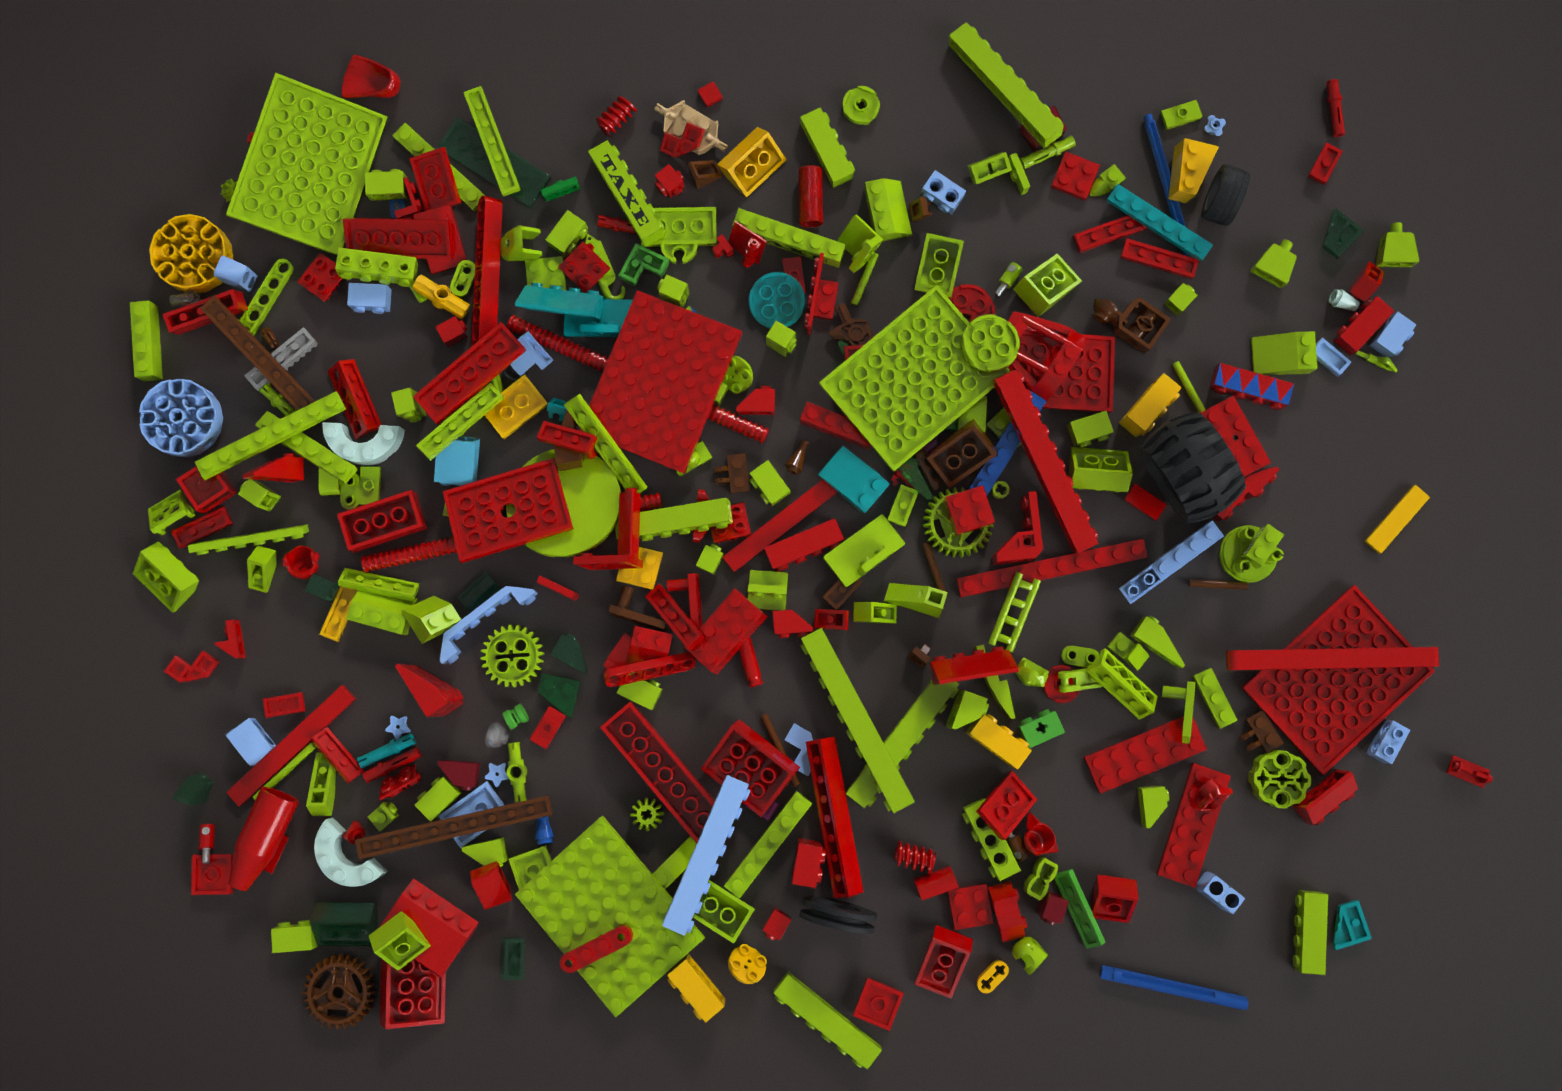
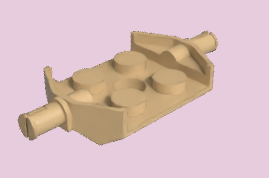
M684 100L670 108H665L659 103L655 106L654 110L664 117V134L668 132L682 138L686 123L691 122L706 129L700 147L693 150L694 153L701 155L712 147H717L723 152L726 151L728 145L718 139L719 124L717 120L715 122L686 105Z

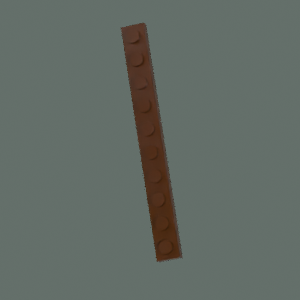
M547 795L355 840L358 858L363 859L553 815L550 797Z

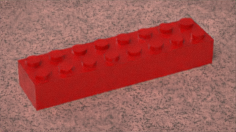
M629 702L600 728L697 843L715 800L633 702Z

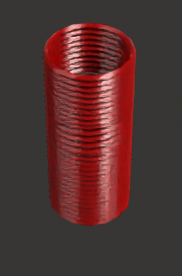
M813 165L803 166L798 170L799 224L803 227H818L823 224L822 169Z

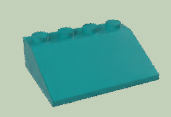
M531 282V286L525 285L515 302V306L529 310L601 319L604 296L599 295V291L588 290V293H580V289L569 288V291L561 290V286L550 285V288H543V284Z

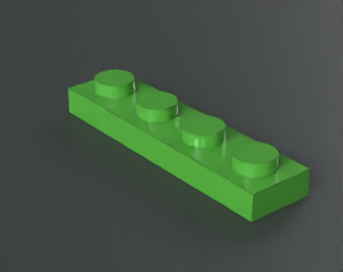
M1073 869L1057 873L1054 879L1062 896L1069 901L1068 910L1086 949L1102 946L1105 943L1104 937Z

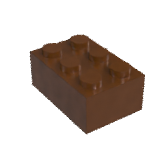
M973 419L927 451V460L950 488L997 455V450Z

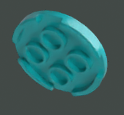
M771 272L763 275L756 281L749 293V308L753 317L761 325L770 329L775 321L780 322L786 327L792 326L799 320L805 308L806 300L802 286L794 277L786 273Z

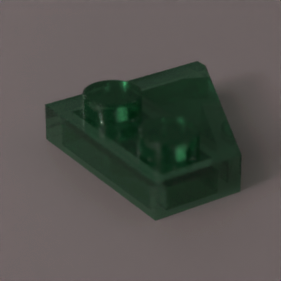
M1335 208L1332 212L1323 248L1338 259L1364 232V229Z

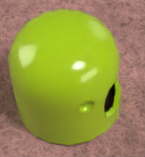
M1028 936L1017 941L1012 949L1014 959L1021 958L1025 962L1024 971L1028 975H1031L1048 956L1041 945L1034 938Z

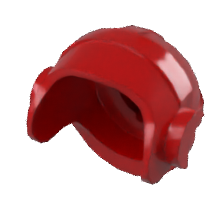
M297 546L284 555L283 566H287L291 576L306 580L317 572L320 555L310 547Z

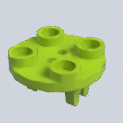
M733 356L723 383L728 385L730 391L739 394L751 386L753 372L750 365L739 356Z

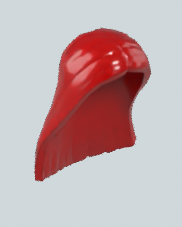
M353 55L343 78L342 97L391 98L396 96L400 90V78L392 69L376 61L359 55Z

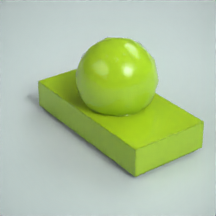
M703 441L697 444L685 474L712 459ZM676 471L679 477L684 475L683 473Z

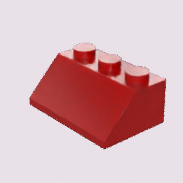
M1336 769L1307 792L1306 798L1301 803L1293 804V808L1306 824L1318 825L1322 823L1325 819L1324 816L1339 809L1340 803L1354 797V792L1358 790V786L1353 773Z

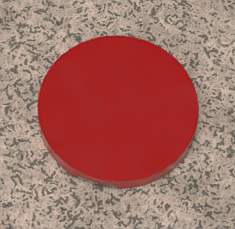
M972 284L959 285L953 288L952 297H948L956 308L976 312L975 318L987 314H996L995 304L991 297L979 286Z

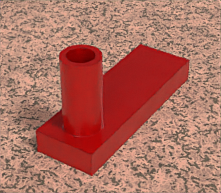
M543 421L536 437L538 441L583 453L588 459H594L597 456V451L594 448L598 439L596 435Z
M688 574V579L667 580L668 592L689 590L690 617L693 624L699 630L703 625L699 574Z

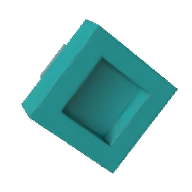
M553 397L547 406L549 418L552 419L555 413L560 416L559 421L562 422L567 411L563 404L567 401Z

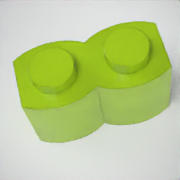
M1040 856L1034 863L1032 874L1024 882L1023 891L1041 900L1048 891L1049 882L1057 874L1058 865Z

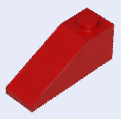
M292 453L283 454V457L276 458L243 474L242 479L288 483L303 481V458L295 457V454Z

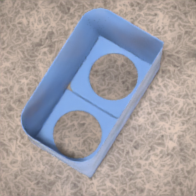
M221 256L214 271V276L223 283L249 293L258 277L247 266L226 256Z
M248 718L225 734L250 766L256 765L276 747V744L255 718Z
M1205 872L1196 884L1198 892L1221 910L1234 914L1245 900L1242 895L1211 872ZM1218 881L1223 885V892L1220 895H1213L1210 892L1209 886L1212 882ZM1235 894L1237 897L1228 907L1225 903L1226 896Z

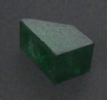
M570 633L567 636L562 634L550 655L587 674L588 666L583 648L577 642L579 638Z
M203 773L189 775L175 792L172 799L189 806L206 803L214 781L208 779L209 776Z

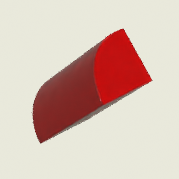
M950 866L913 879L921 900L959 888Z

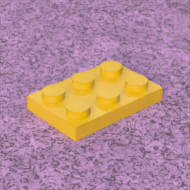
M524 374L501 392L504 399L485 414V417L505 440L546 408L548 403Z

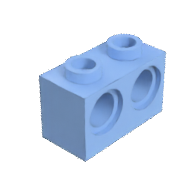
M936 170L921 191V195L926 197V201L933 202L942 212L950 213L951 215L966 193V190ZM936 186L939 191L933 192L930 187ZM951 196L955 201L948 202L946 197Z
M1383 720L1366 754L1382 763L1393 764L1410 730L1394 720Z

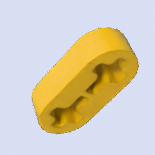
M1002 960L993 961L978 976L976 980L978 989L986 994L992 992L1007 977L1009 973L1007 964ZM997 965L999 967L1003 965L1002 969L1004 972L1002 974L998 972L995 976H993V974L996 972L995 967ZM990 977H992V979L988 982L990 986L988 988L985 986L982 988L981 986L983 984L981 981L983 979L987 981Z

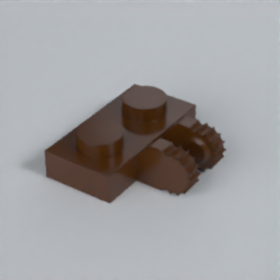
M746 453L727 455L728 466L713 468L714 473L729 472V478H717L714 480L715 484L730 483L731 494L750 492Z
M1259 710L1244 719L1250 730L1240 735V740H1247L1252 735L1257 739L1245 747L1247 751H1251L1261 745L1264 752L1269 753L1284 743L1263 710Z

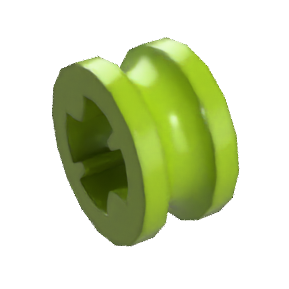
M1004 481L996 482L991 489L992 495L997 499L1005 498L1010 491L1008 484ZM998 485H1000L1001 488H1005V491H1003V495H1001L1000 492L996 493L995 489L998 488Z

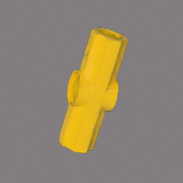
M422 274L417 277L412 286L413 290L431 300L433 306L438 309L444 308L460 319L464 318L470 308V304L452 294L447 286L438 285Z

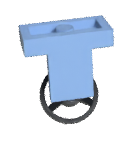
M526 332L518 339L527 351L508 366L513 373H516L517 379L511 378L507 375L505 369L503 370L504 375L512 381H517L525 372L527 376L530 367L535 363L543 370L553 361L550 355L529 332Z

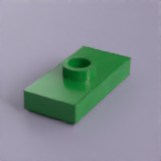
M575 176L565 181L558 180L553 185L541 189L545 201L548 202L581 188Z

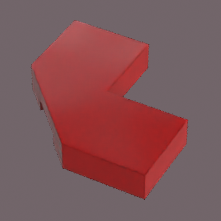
M687 122L682 138L668 132L664 134L659 151L674 158L700 147L706 129Z
M201 651L192 665L179 656H174L164 672L180 683L209 678L220 661L206 651Z

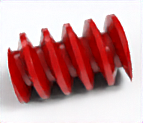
M622 96L617 97L618 102H612V107L608 106L606 108L607 112L603 111L601 113L602 118H596L599 128L609 138H611L610 131L616 133L615 126L622 127L620 121L627 123L625 116L632 118L631 110L637 113L634 105Z
M898 841L893 862L897 860V866L904 862L905 868L912 864L913 870L920 866V872H923L926 867L928 874H930L935 864L936 852L933 855L932 849L929 848L925 853V847H921L918 851L917 845H913L910 849L909 843L902 847V841Z

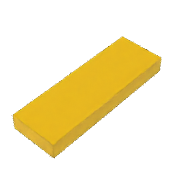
M340 586L319 635L339 642L348 622L346 617L351 600L358 590Z

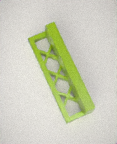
M1106 648L1102 649L1099 660L1089 665L1087 672L1139 720L1154 713L1158 696Z

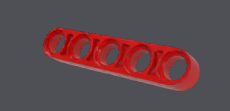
M684 652L614 667L605 671L603 678L608 687H616L691 670L695 667L696 660L690 652Z

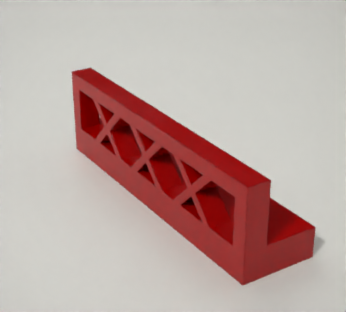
M355 360L338 361L327 372L335 391H337L346 407L344 413L355 439H360L368 432L378 431L382 424ZM336 371L339 373V380L336 376ZM358 422L360 423V426L362 428L361 431L358 428Z

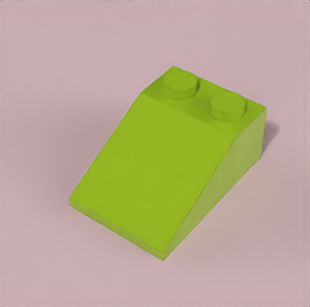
M927 233L914 290L929 292L938 285L947 297H952L964 240Z
M1057 253L1024 276L1013 290L1039 317L1079 285L1082 280Z
M1315 331L1291 332L1251 338L1252 367L1255 373L1262 375L1310 374L1317 369Z

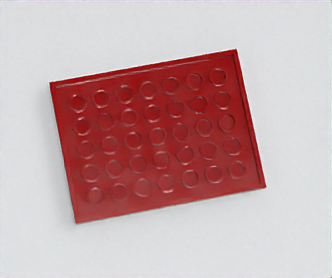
M637 290L589 407L619 448L685 474L743 331Z
M1352 585L1282 650L1402 648L1413 646L1358 587ZM1432 667L1259 670L1241 688L1265 712L1267 717L1321 775H1324L1428 679L1435 670Z

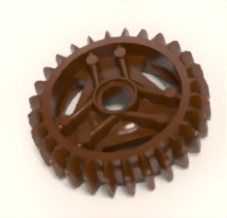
M340 954L338 959L336 955H332L330 959L328 957L324 958L323 963L318 962L316 964L317 968H311L312 974L306 976L309 981L303 984L308 989L302 991V994H307V997L302 1002L309 1003L305 1007V1010L310 1008L312 1010L309 1016L314 1014L317 1016L314 1022L321 1019V1026L328 1023V1029H331L334 1024L336 1030H339L342 1025L344 1029H347L349 1023L351 1026H355L357 1021L361 1022L364 1019L363 1016L369 1014L367 1009L370 1010L374 1006L370 1002L376 1000V997L372 996V994L378 990L372 989V986L377 984V981L371 982V978L375 974L368 975L367 972L371 967L364 969L365 961L358 964L359 957L351 961V955L346 956L345 959L344 954ZM327 970L331 975L320 989L317 987L318 981ZM354 973L362 983L363 992L361 993L353 977ZM335 987H340L343 990L342 998L334 996L333 991ZM329 1009L347 1010V1016L330 1014Z

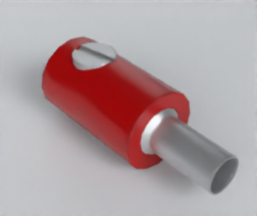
M213 824L200 825L199 850H203L202 863H209L210 850L214 849L215 825Z

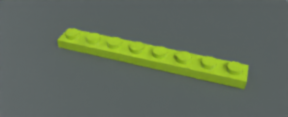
M337 391L195 461V464L202 478L207 480L346 410V407Z

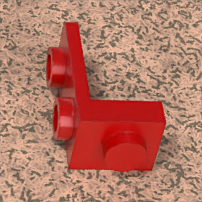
M405 177L403 179L412 206L394 212L397 219H414L413 214L421 213L423 206L420 199H416L415 193L418 192L415 183L410 182Z
M627 633L623 634L603 663V666L606 667L604 671L626 665L625 661L631 636Z

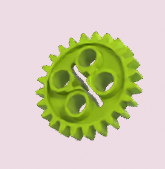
M509 625L508 630H506L504 626H501V633L494 630L495 637L488 635V638L491 640L490 643H483L487 646V649L481 650V652L486 653V656L480 658L481 660H486L482 667L489 668L485 674H493L491 677L492 681L498 678V685L505 681V687H509L510 682L513 687H517V682L524 686V680L531 682V675L537 677L535 670L542 669L538 666V663L544 662V660L539 659V656L545 654L544 652H539L543 645L536 644L539 638H532L534 632L527 634L528 628L525 627L521 631L520 625H517L514 630L513 626ZM521 640L526 643V648L523 651L517 648V644ZM501 642H505L507 648L501 653L498 650V645ZM512 651L515 654H530L528 657H515L513 660L510 658L496 659L497 655H511ZM523 659L527 662L525 670H521L518 666L519 662ZM503 661L508 664V669L505 672H502L499 668L500 663Z

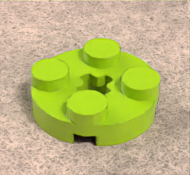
M857 86L853 90L850 89L843 99V114L852 123L860 125L870 124L878 115L880 108L877 94L873 89L866 86ZM861 101L864 102L865 108L859 109L856 104H860Z

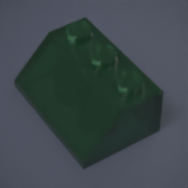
M316 902L310 924L317 946L372 947L369 935L376 931L378 926V914L375 903Z

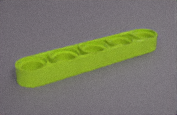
M279 259L274 263L250 302L248 310L244 312L239 320L253 335L256 334L294 271L293 265L287 259ZM288 264V270L281 273L279 271L280 265ZM271 280H278V286L271 289L269 286ZM267 295L269 297L268 303L265 305L260 304V298ZM257 311L259 313L258 319L251 321L250 314Z

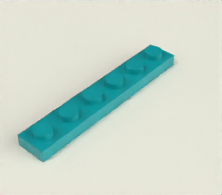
M1117 184L1106 200L1109 204L1200 262L1203 261L1213 246L1210 242Z

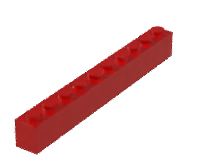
M1015 369L991 380L1072 551L1079 554L1098 544L1096 539L1098 534L1093 527L1091 528L1088 522L1090 517L1085 510L1083 511L1080 505L1082 500L1072 488L1074 483L1064 471L1066 469L1065 464L1056 454L1058 451L1057 447L1048 437L1049 430L1040 420L1041 413L1037 407H1034L1031 401L1033 396L1023 384L1025 380L1022 373Z

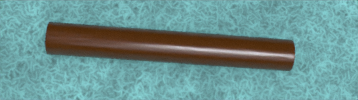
M929 542L921 544L936 588L946 591Z
M1189 579L1188 581L1189 587L1248 589L1247 582Z

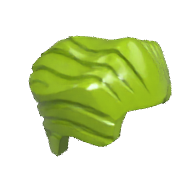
M1023 658L1019 665H1017L1019 672H1015L1018 678L1026 686L1044 687L1049 671Z

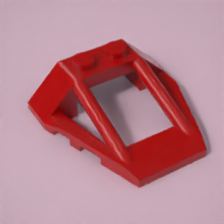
M1014 311L1007 321L1015 327L1019 339L1027 326L1062 345L1048 367L1019 351L1015 360L1011 363L1014 369L1022 373L1026 387L1048 401L1062 384L1081 354L1086 338L1068 326ZM1017 360L1043 374L1036 381Z

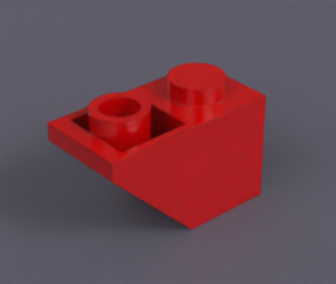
M793 610L773 611L774 633L779 635V638H789L790 634L798 633V637L809 635V632H813V627Z

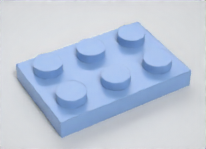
M486 781L438 817L442 820L503 806L504 804L489 782ZM484 831L454 837V840L461 848Z

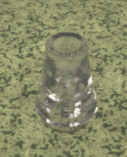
M193 290L170 296L172 306L184 307L201 301L200 294Z

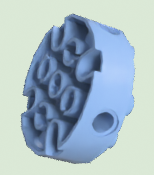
M175 379L162 381L148 391L140 405L141 424L139 425L141 433L150 445L169 455L190 457L201 454L214 444L221 433L223 414L219 401L211 391L191 380Z

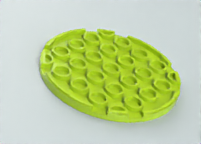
M554 449L537 455L523 467L551 458L555 459ZM584 454L585 460H582L581 468L565 471L558 469L574 529L524 544L525 546L544 556L568 558L581 555V553L591 548L594 549L609 536L619 519V493H621L615 474L598 456L594 459H588ZM511 504L506 505L507 517L513 516L516 508Z

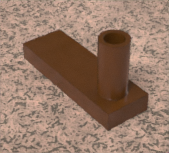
M622 586L616 606H610L609 615L665 632L667 627L665 621L627 610L634 589Z

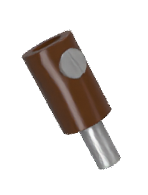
M1011 832L1007 843L1018 862H1021L1028 858L1031 853L1026 849L1018 834L1014 835Z

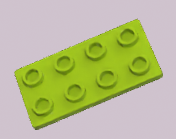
M881 514L827 553L823 559L844 587H848L903 547L905 542L886 517Z

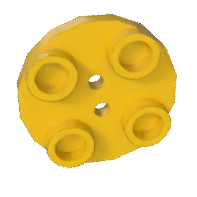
M742 944L730 954L728 967L732 976L744 984H754L759 982L765 974L767 959L756 949L747 944Z

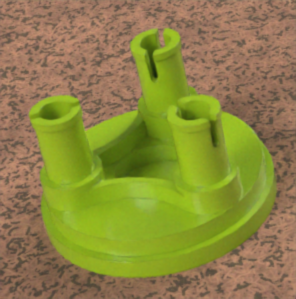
M1251 525L1237 527L1231 530L1221 542L1219 549L1221 565L1225 572L1237 581L1247 583L1260 581L1270 575L1277 561L1283 558L1281 555H1284V553L1277 546L1264 565L1257 569L1252 566L1251 562L1248 563L1249 560L1240 558L1253 538L1257 536L1260 530L1259 527Z

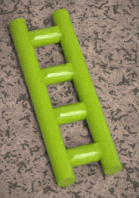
M1017 571L988 642L994 646L997 641L1008 644L1006 650L1009 649L1012 653L1041 583L1040 580L1035 578L1032 583L1021 580L1023 574ZM1018 587L1029 591L1025 601L1014 598ZM1011 605L1022 609L1018 619L1007 616ZM1004 623L1015 626L1011 637L1000 633Z

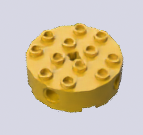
M192 214L175 216L168 220V223L161 230L158 229L153 235L149 249L151 265L159 277L177 290L190 294L209 292L219 286L222 281L214 276V271L221 256H226L233 260L232 245L225 233L205 217Z

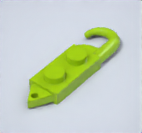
M587 234L586 244L591 243L594 246L593 251L611 268L598 281L606 299L622 300L626 292L624 286L621 287V293L618 296H613L608 286L614 283L616 275L601 241Z

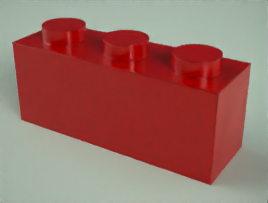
M1376 296L1372 300L1369 298L1360 306L1363 309L1359 313L1355 312L1348 319L1350 323L1347 326L1343 325L1336 332L1338 336L1333 341L1349 356L1356 353L1394 312L1380 297Z

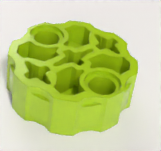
M1272 750L1269 753L1260 754L1254 759L1253 767L1248 772V782L1252 786L1253 795L1259 801L1276 808H1288L1293 804L1301 803L1306 798V791L1311 786V775L1308 774L1306 763L1300 757L1294 756L1288 751ZM1279 754L1283 757L1281 764H1278L1276 760ZM1257 776H1262V780H1257ZM1282 777L1287 778V780L1277 781L1272 780V778ZM1278 794H1281L1282 801L1278 804L1276 802V796Z

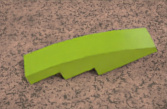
M984 645L974 647L975 651L984 650V653H986ZM998 675L984 677L997 704L1008 719H1014L1015 714L1008 681H999Z

